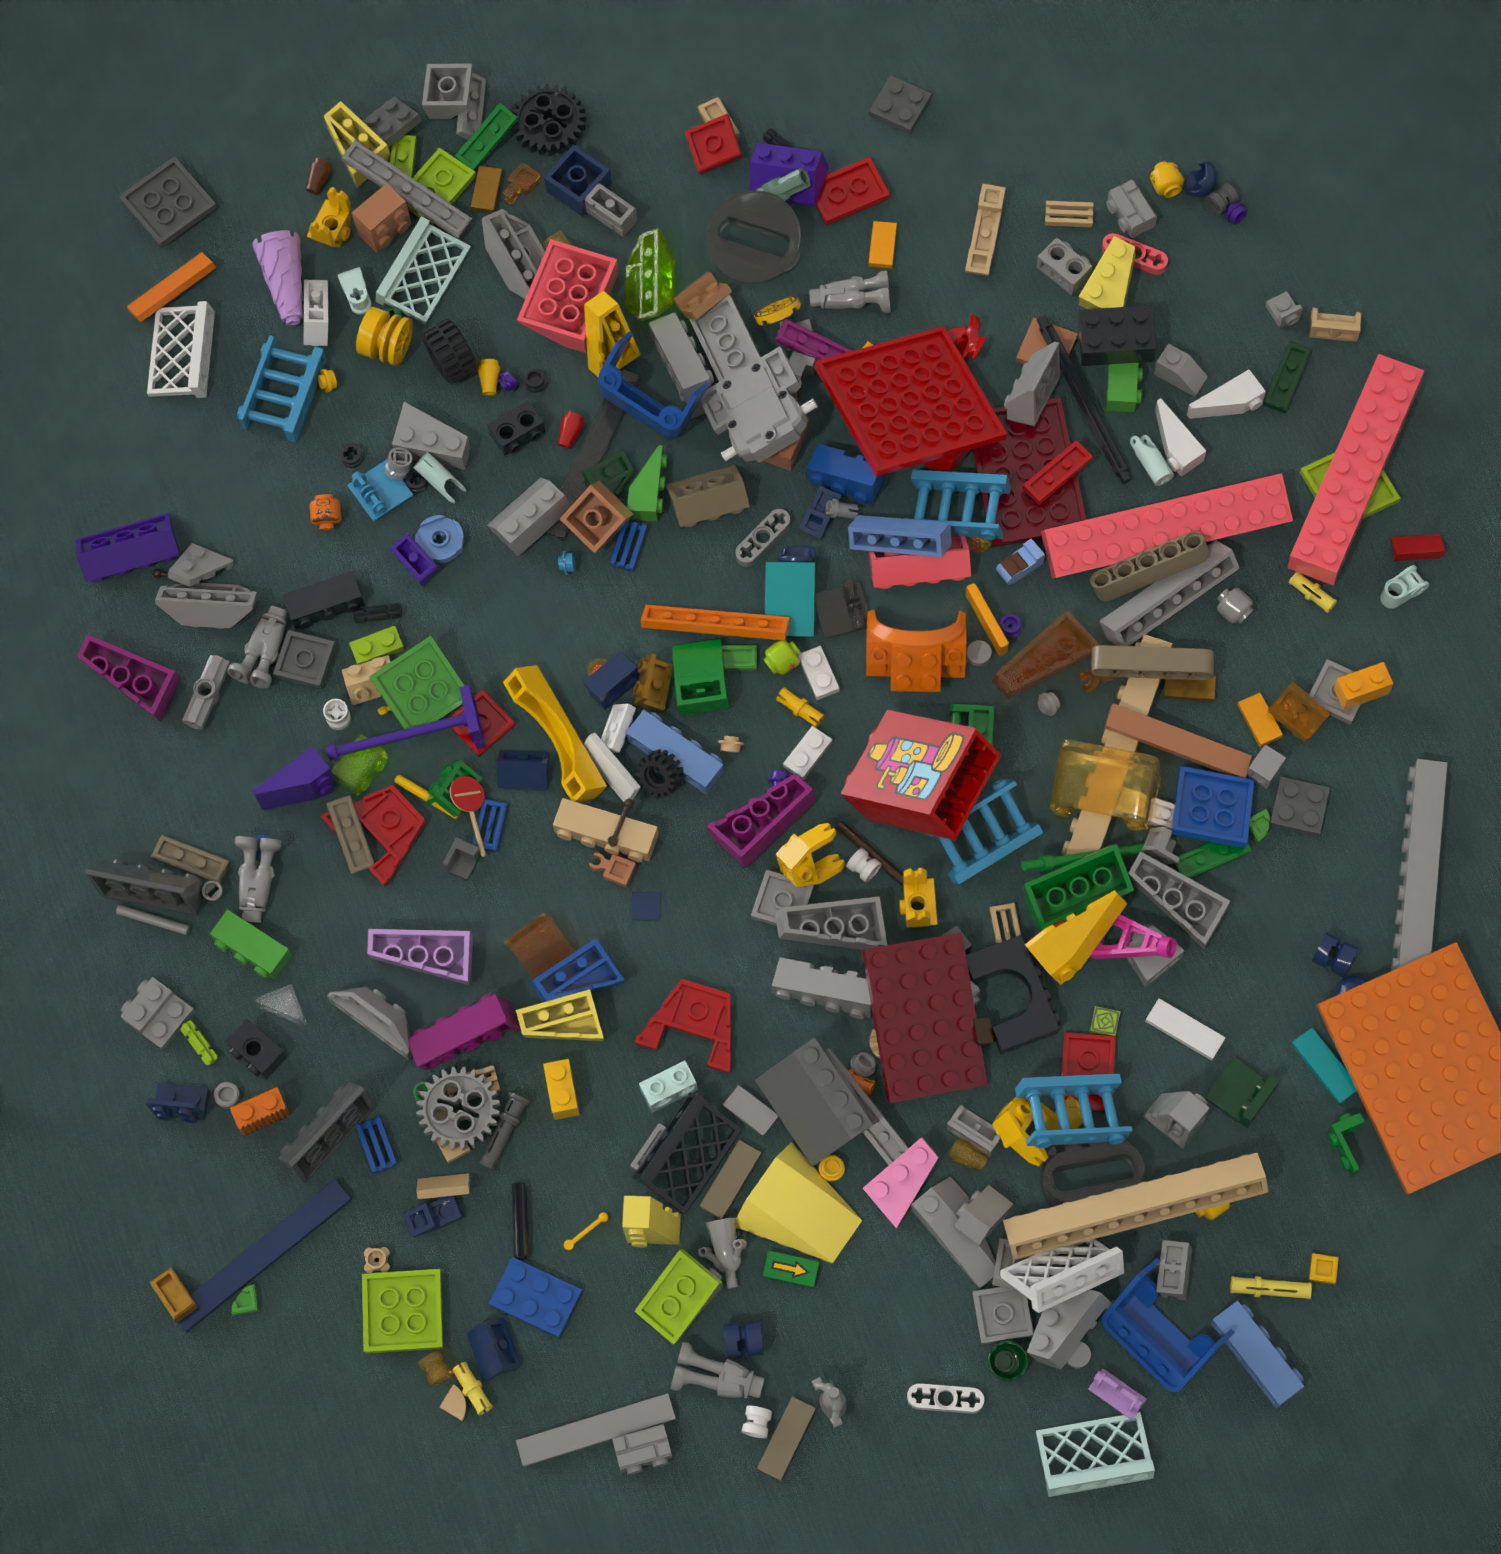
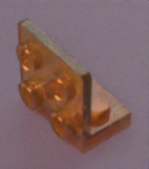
M545 913L504 942L508 950L520 961L532 980L575 952L553 919Z

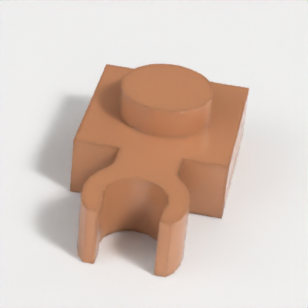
M594 853V858L600 859L601 863L599 865L589 863L590 869L596 872L604 871L603 879L627 888L636 868V863L612 854L610 860H607L602 854Z

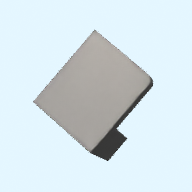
M1265 745L1250 765L1246 776L1268 789L1284 766L1286 757Z
M1166 827L1151 828L1142 851L1164 864L1178 863L1180 859L1172 854L1176 841L1170 838L1172 831Z

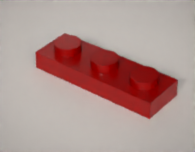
M1076 440L1024 483L1022 489L1040 505L1093 460V456Z

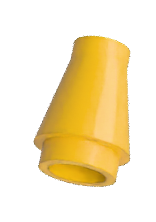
M495 359L480 360L477 369L482 394L486 396L496 395L501 366H499L498 360Z

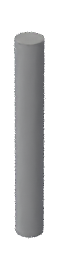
M120 904L116 910L118 915L184 935H188L190 931L189 925Z

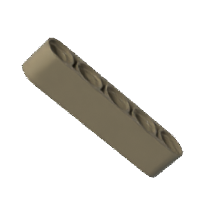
M1190 532L1093 573L1090 582L1099 600L1111 601L1206 561L1210 554L1201 533Z
M1099 645L1092 648L1091 673L1101 677L1209 680L1214 677V652L1209 649Z

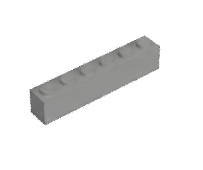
M1217 540L1213 541L1207 546L1210 554L1206 561L1153 583L1101 619L1099 622L1107 640L1116 646L1131 645L1144 636V634L1150 632L1240 569L1232 549Z

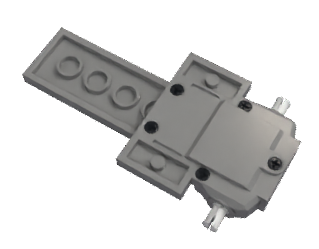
M730 294L698 319H689L719 383L706 390L700 402L717 435L727 429L729 430L732 447L721 452L724 460L727 461L738 455L746 462L757 460L760 463L801 439L800 434L807 426L808 417L806 414L818 408L813 398L800 405L790 395V392L801 385L781 346L761 357Z

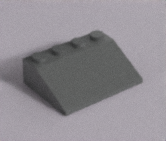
M113 860V862L103 861L86 870L85 874L102 897L198 916L203 898L202 887L204 885L198 876L192 874H185V877L175 875V872L161 869V872L153 871L150 867L138 864L137 867L128 866L126 862L121 860Z
M815 1037L755 1080L811 1166L816 1165L876 1124V1121L819 1037Z
M350 1082L346 1086H341L334 1093V1099L317 1111L316 1118L312 1123H307L300 1129L297 1139L293 1143H287L280 1151L281 1156L278 1158L280 1162L304 1184L356 1129L355 1125L361 1124L375 1109L365 1089Z

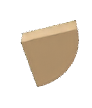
M453 1384L440 1408L463 1422L466 1416V1400L461 1390Z

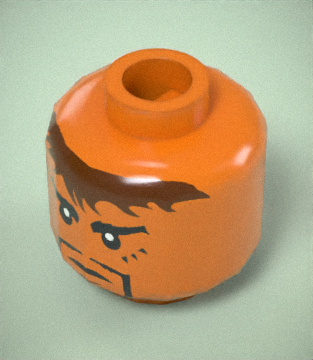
M333 494L316 495L315 499L310 502V521L313 525L319 526L320 530H333L334 525L341 522V503L338 499L334 498Z

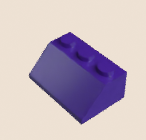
M757 143L750 162L749 193L761 188V185L775 178H782L790 172L803 168L810 177L811 186L791 195L789 199L783 202L815 207L829 169L823 152Z

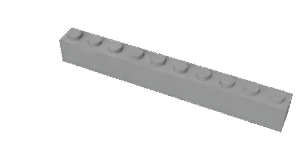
M1417 759L1414 766L1409 767L1408 781L1412 782L1411 790L1407 791L1406 805H1410L1409 814H1405L1404 829H1408L1407 838L1404 837L1402 842V852L1406 853L1405 862L1401 861L1400 876L1404 877L1403 886L1399 885L1397 900L1402 902L1401 910L1397 909L1395 924L1399 925V934L1395 933L1393 949H1397V958L1392 959L1391 971L1432 952L1447 762Z

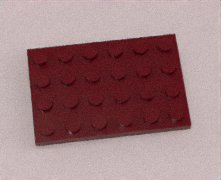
M1061 397L1048 399L1035 426L1007 420V409L1004 407L992 408L1007 432L1006 439L972 449L977 473L1007 475L1011 483L1010 494L999 496L995 524H999L1003 532V539L995 538L990 540L992 548L1024 543L1029 539L1033 541L1042 540L1041 531L1086 520L1077 474L1040 505L1022 489L1024 483L1071 445ZM981 493L986 516L990 494Z
M962 933L862 949L887 1103L988 1085L981 1045L978 1046L973 1021L977 1018Z

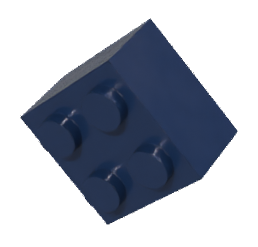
M575 145L566 152L544 177L546 192L582 217L586 213L585 198L595 186L600 183L608 189L612 184L610 169Z

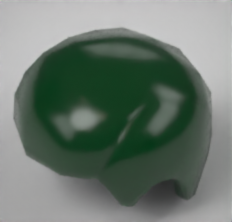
M1002 1341L995 1344L987 1356L988 1369L995 1378L1003 1381H1013L1022 1377L1029 1365L1027 1352L1020 1344L1014 1341Z

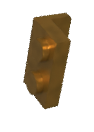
M650 653L641 659L638 665L639 680L636 682L633 690L635 705L660 713L665 710L673 670L672 664L657 660L654 653Z
M1294 682L1288 685L1280 697L1268 709V712L1273 715L1275 720L1285 725L1295 737L1303 742L1311 738L1330 716V713Z

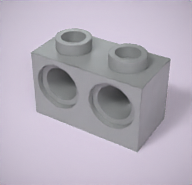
M1057 237L1037 258V268L1070 295H1073L1091 276L1092 265L1090 261L1084 256H1079L1067 242H1062ZM1054 256H1059V257H1061L1062 259H1060V260H1055V259H1053L1052 257H1054ZM1076 270V271H1078V272H1080V273H1079V274H1072L1070 271Z

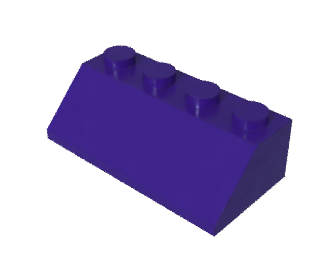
M170 513L76 539V557L85 582H99L105 579L106 576L113 574L123 575L130 569L137 567L140 569L147 568L154 562L161 560L168 562L180 555Z

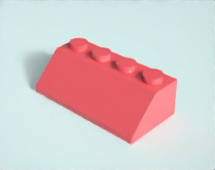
M951 536L952 545L943 557L868 551L874 588L889 589L893 585L914 586L920 582L934 584L946 579L960 581L965 579V577H971L970 553L966 537Z

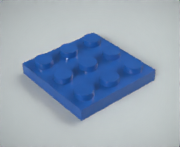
M1180 766L1171 827L1172 835L1246 848L1254 780Z

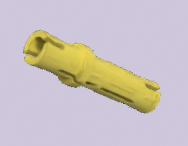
M1231 1276V1293L1254 1294V1297L1268 1295L1311 1298V1282L1261 1279V1276H1255V1279Z

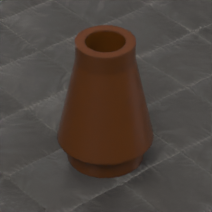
M314 158V161L310 163L305 190L319 195L321 188L332 173V164L326 160Z

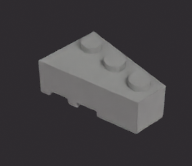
M1190 1091L1162 1093L1143 1117L1184 1149L1203 1126L1209 1107L1207 1106V1101L1197 1093L1195 1095Z

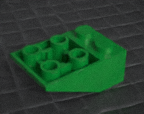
M721 639L672 646L677 706L681 716L730 709Z

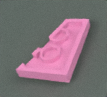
M923 1137L863 1187L864 1191L896 1228H898L905 1213L939 1158Z

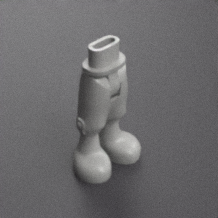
M881 271L876 276L864 280L862 277H852L851 279L820 285L818 289H809L811 307L821 306L824 309L825 306L826 309H857L863 307L865 303H875L880 306L883 313H891L888 271ZM866 289H878L870 292H862Z
M270 606L268 612L263 614L249 642L245 645V659L242 663H231L229 665L227 673L231 677L244 684H248L250 680L251 684L257 688H268L270 686L272 677L268 674L270 665L279 657L278 651L285 627L287 626L285 621L288 615L287 610ZM261 656L258 668L253 670L256 660Z
M245 836L235 837V845L241 848L244 853V864L240 866L238 876L239 910H242L241 918L246 922L261 923L262 912H266L265 907L268 901L271 881L275 876L274 869L270 865L274 853L281 848L282 840L260 838L261 860L258 869H256L255 862L259 839Z

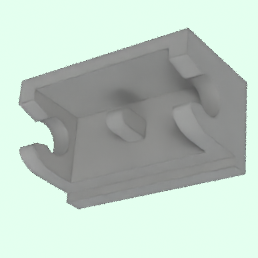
M963 1105L958 1107L947 1123V1130L988 1157L992 1156L1002 1140L990 1123L972 1113Z
M1167 1240L1162 1242L1156 1292L1160 1293L1164 1298L1174 1296L1178 1300L1186 1301L1192 1248L1189 1243Z

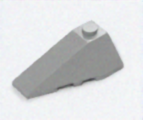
M950 1176L931 1187L912 1203L911 1211L976 1286L981 1289L993 1279L996 1262L986 1239L978 1245L954 1226L959 1219L957 1215L959 1209L965 1202L970 1203L966 1193Z

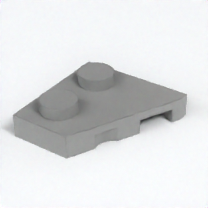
M192 543L169 569L168 578L190 587L201 580L214 577L215 571L225 568L227 571L232 569L233 559Z

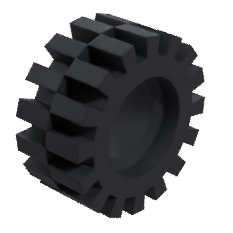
M657 749L642 758L639 764L636 765L635 769L638 770L635 772V776L640 777L636 781L638 784H643V787H641L643 791L648 790L647 795L651 796L654 794V798H659L660 796L664 798L682 784L681 780L684 779V775L680 773L684 770L683 767H678L681 763L679 759L677 761L673 760L675 757L673 753L668 756L667 750L661 752V749ZM654 766L662 770L665 775V781L660 780L656 776Z

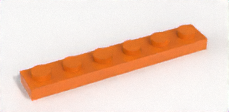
M646 605L640 620L641 628L772 640H786L790 627V617Z

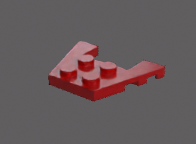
M394 785L364 796V799L353 803L359 822L388 852L369 868V871L384 887L388 885L426 823L421 814ZM326 812L321 815L322 820L337 835L330 813Z
M681 979L663 1002L659 1011L649 1020L641 1034L636 1037L635 1045L657 1051L665 1027L715 1042L707 1067L730 1074V993Z

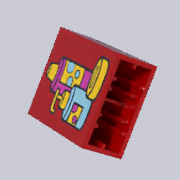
M887 710L878 727L871 732L868 745L856 767L848 774L841 795L867 820L955 841L999 761L1001 754L977 728Z

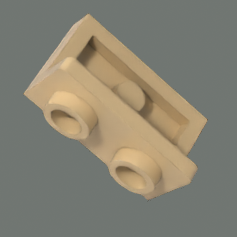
M389 655L378 657L362 664L352 665L342 670L345 685L353 705L381 697L369 676L391 662Z

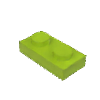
M404 135L391 146L390 164L413 178L417 138L416 136Z
M395 626L349 643L357 665L404 650Z

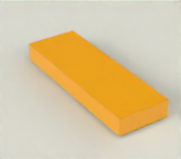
M974 583L966 586V597L998 655L1006 654L1009 642L978 587Z

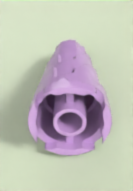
M281 230L261 235L262 242L260 243L256 238L253 241V250L261 265L264 279L270 289L274 304L277 306L281 321L286 323L287 326H295L300 324V320L303 319L301 241L299 234L295 231L294 237H292L290 230Z

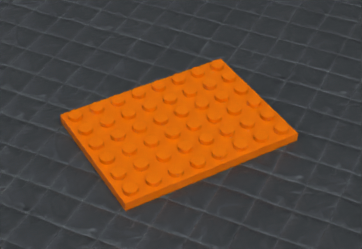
M1457 942L1316 1005L1406 1195L1501 1152V1033Z

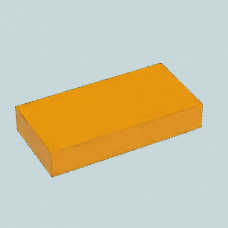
M873 221L869 267L892 269L897 223Z
M1261 693L1238 702L1237 706L1259 747L1282 738L1283 734L1273 715L1268 712L1269 708Z

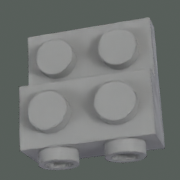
M152 977L150 981L144 980L137 989L139 994L133 1001L129 999L121 1008L123 1014L120 1017L125 1023L161 1050H164L195 1010Z

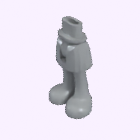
M683 1341L677 1364L696 1366L719 1374V1377L693 1372L676 1365L671 1390L679 1391L685 1384H696L716 1390L717 1396L737 1398L744 1396V1398H747V1396L760 1398L765 1378L753 1375L754 1371L751 1370L750 1372V1370L732 1360L727 1359L724 1363L698 1355L693 1351L690 1343Z

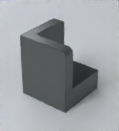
M456 837L443 862L445 871L468 880L481 856L479 847Z

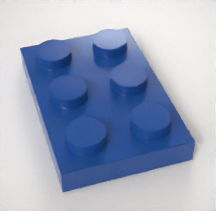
M512 1257L489 1305L560 1339L583 1291Z

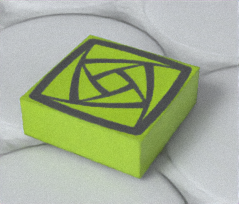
M1095 1006L1090 1033L1116 1036L1120 1011Z

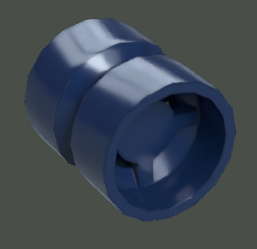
M1326 932L1312 962L1324 968L1330 966L1332 972L1345 977L1359 948L1348 942L1341 944L1338 937ZM1331 949L1338 951L1335 959L1328 956Z
M760 1320L747 1321L744 1326H741L738 1322L724 1324L727 1358L742 1357L743 1353H747L749 1356L764 1355Z

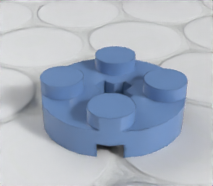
M435 515L425 519L420 524V528L415 535V541L435 564L446 563L455 559L463 552L464 534L460 524L454 519L451 520L443 515ZM437 535L446 537L441 544L434 543L433 541L436 540Z

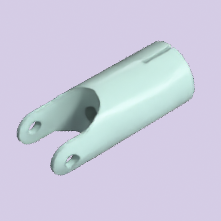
M1143 435L1141 438L1132 436L1130 444L1155 486H1161L1169 482L1173 478L1174 473L1149 436Z
M429 452L413 467L447 500L454 504L456 503L455 500L444 488L446 480L453 482L462 491L466 492L465 487Z

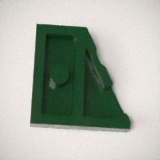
M624 450L581 472L588 487L599 480L617 497L635 471Z

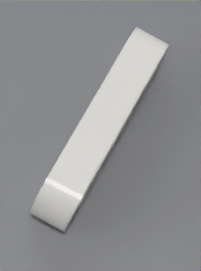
M915 1384L910 1387L907 1393L909 1405L918 1410L974 1414L979 1412L984 1405L982 1392L977 1388ZM917 1390H922L923 1395L931 1396L930 1390H935V1405H929L930 1399H922L921 1403H916V1399L912 1398V1394H916ZM947 1391L952 1394V1404L943 1406L939 1403L938 1395L941 1392ZM957 1392H961V1398L965 1399L969 1398L970 1394H975V1399L980 1400V1403H975V1406L971 1408L968 1402L961 1401V1407H956L958 1400Z

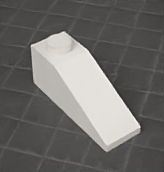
M304 279V345H328V280Z
M1247 370L1189 404L1187 416L1192 419L1243 414L1250 409L1254 411L1263 404L1266 391L1252 372Z
M1160 398L1157 400L1155 413L1166 462L1173 472L1177 471L1182 477L1204 461L1206 450Z

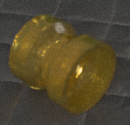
M440 1350L428 1354L418 1362L421 1371L427 1374L426 1380L430 1387L446 1381L453 1375L450 1366L443 1363L444 1356Z

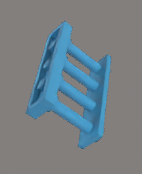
M269 335L267 343L262 345L261 359L244 405H241L238 409L237 418L242 429L247 430L251 420L282 428L288 441L297 443L318 385L317 376L320 375V371L324 369L327 361L324 349L314 347L312 355L309 354L308 356L278 349L274 336ZM278 358L305 365L306 371L304 375L298 377L271 370L270 367L273 359ZM266 378L298 386L299 390L297 395L291 398L264 391L262 388ZM258 399L290 407L289 417L284 419L254 411Z
M912 470L911 480L915 489L919 490L915 516L911 520L950 523L951 536L981 537L985 540L1003 539V532L1000 525L995 524L999 496L1010 494L1011 483L1007 475ZM931 490L943 491L938 520L924 519L928 493ZM955 491L966 492L961 522L947 521L952 493ZM978 493L990 494L985 523L971 522L975 496Z
M1002 778L992 784L993 788L979 796L970 812L971 814L977 809L981 811L996 839L993 846L988 849L983 847L968 818L962 830L975 852L972 859L967 862L962 860L952 840L938 837L953 863V870L947 873L953 883L961 884L1043 833L1039 824L1025 821L1009 792L1010 789L1017 786L1014 780ZM999 796L1002 798L1017 826L1015 828L1016 832L1009 836L1004 834L988 805L990 801Z
M1120 1074L1023 1078L1015 1088L1016 1097L1026 1098L1030 1101L1036 1129L1027 1139L1026 1145L1047 1148L1051 1145L1109 1142L1111 1145L1123 1143L1133 1130L1132 1126L1119 1127L1112 1094L1122 1083ZM1099 1094L1102 1097L1108 1127L1095 1128L1088 1098L1089 1095ZM1065 1096H1075L1078 1098L1084 1124L1083 1129H1071L1064 1100ZM1041 1097H1051V1099H1054L1060 1130H1046L1040 1102Z

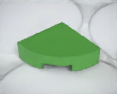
M1267 809L1250 817L1249 832L1257 844L1265 838L1269 830L1270 816Z
M255 1284L245 1287L236 1297L232 1304L233 1316L259 1311Z

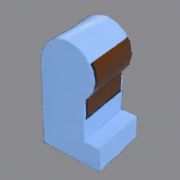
M1029 539L1023 544L1022 548L1000 562L996 567V571L1008 585H1011L1043 565L1045 554L1032 539Z

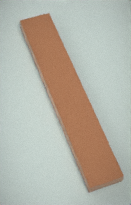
M1114 703L1111 705L1104 727L1110 731L1231 776L1246 778L1252 755Z

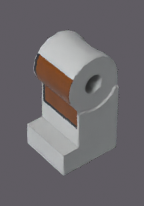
M793 351L789 362L801 386L790 392V395L797 400L802 394V383L806 373L813 375L815 371L816 359Z

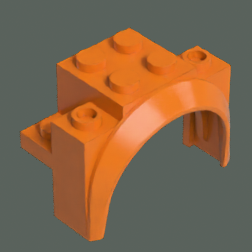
M875 610L867 612L866 676H891V691L940 692L941 677L965 678L966 613L959 611L957 621L942 629L906 631L891 628L880 623L876 618Z

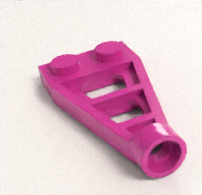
M1119 915L1113 925L1123 930L1119 943L1105 946L1103 945L1104 936L1089 958L1109 959L1144 956L1172 958L1176 951V940L1165 937L1129 918ZM1133 932L1145 936L1142 946L1139 948L1128 947Z

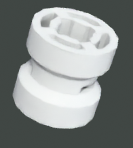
M331 699L324 705L323 714L332 729L343 730L350 724L351 715L344 701L341 699Z
M860 848L850 858L846 867L852 872L859 873L860 879L867 883L876 875L882 863L877 859H871L868 852L864 848Z
M747 1406L745 1412L747 1421L743 1424L741 1433L756 1438H767L768 1428L766 1426L768 1421L771 1420L772 1411L762 1407Z

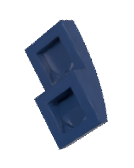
M819 486L799 530L822 539L833 519L826 514V504L829 500L832 501L833 499H838L841 502L843 496Z
M456 1195L442 1197L430 1204L424 1203L403 1213L413 1238L465 1218Z

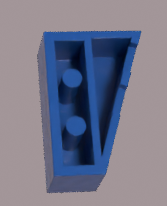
M818 444L806 467L807 478L815 485H825L840 495L846 494L851 496L860 504L867 503L873 505L884 483L885 474L875 477L868 462L865 461V457L858 454L856 458L845 456L846 452L844 450Z
M594 939L534 978L530 985L543 1003L589 989L593 993L622 985L624 979L598 940Z

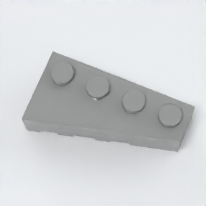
M675 312L649 322L652 339L663 362L666 363L672 382L675 381L681 401H685L687 405L693 393L705 382L710 384L707 389L712 387L711 384L714 383L713 375L709 369L705 370L704 366L706 365L702 354L696 353L697 347L693 337L687 336L686 324L684 320L679 321ZM699 402L690 419L706 413L701 402Z
M1140 852L1128 873L1131 882L1205 950L1226 913L1230 900Z
M880 896L781 907L775 914L779 939L860 950L887 945Z
M779 958L772 983V993H775L776 997L784 1000H790V998L798 999L800 1003L812 1007L815 1004L825 1006L827 1011L839 1013L840 1011L848 1012L851 1017L856 1019L871 1018L872 1014L867 979L858 976V972L848 970L843 975L839 974L833 967L821 966L817 970L814 969V965L811 963Z

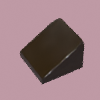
M990 1018L973 1020L978 1046L981 1045L983 1049L995 1043Z

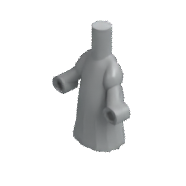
M725 1218L707 1222L706 1226L715 1254L712 1253L709 1247H701L698 1250L700 1257L710 1260L719 1271L725 1273L728 1289L738 1287L735 1271L741 1264L740 1255L742 1249H745L747 1245L744 1239H737L736 1218Z
M820 1377L812 1380L811 1382L816 1391L819 1389L823 1390L819 1402L822 1411L830 1419L833 1427L835 1428L843 1424L841 1417L845 1414L847 1406L842 1390L834 1387L832 1383H823Z

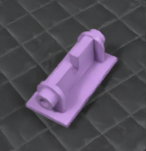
M1103 1368L1101 1371H1098L1094 1381L1088 1388L1089 1391L1131 1420L1147 1400Z

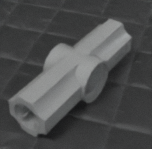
M210 655L201 678L194 684V694L182 719V722L191 728L203 730L212 707L219 701V691L227 675L228 667L231 664L223 657ZM206 689L212 690L211 693L206 696L201 695L202 692Z

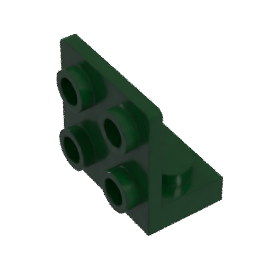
M1233 1058L1206 1095V1100L1248 1128L1275 1091L1280 1080L1272 1074L1267 1080L1238 1059Z

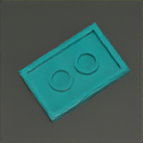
M766 561L765 615L790 617V627L787 636H814L815 562Z

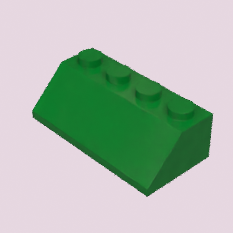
M1116 843L1023 883L1026 905L1034 925L1041 930L1052 924L1055 925L1060 921H1065L1066 917L1072 913L1076 916L1085 912L1089 904L1114 890L1120 896L1134 891Z

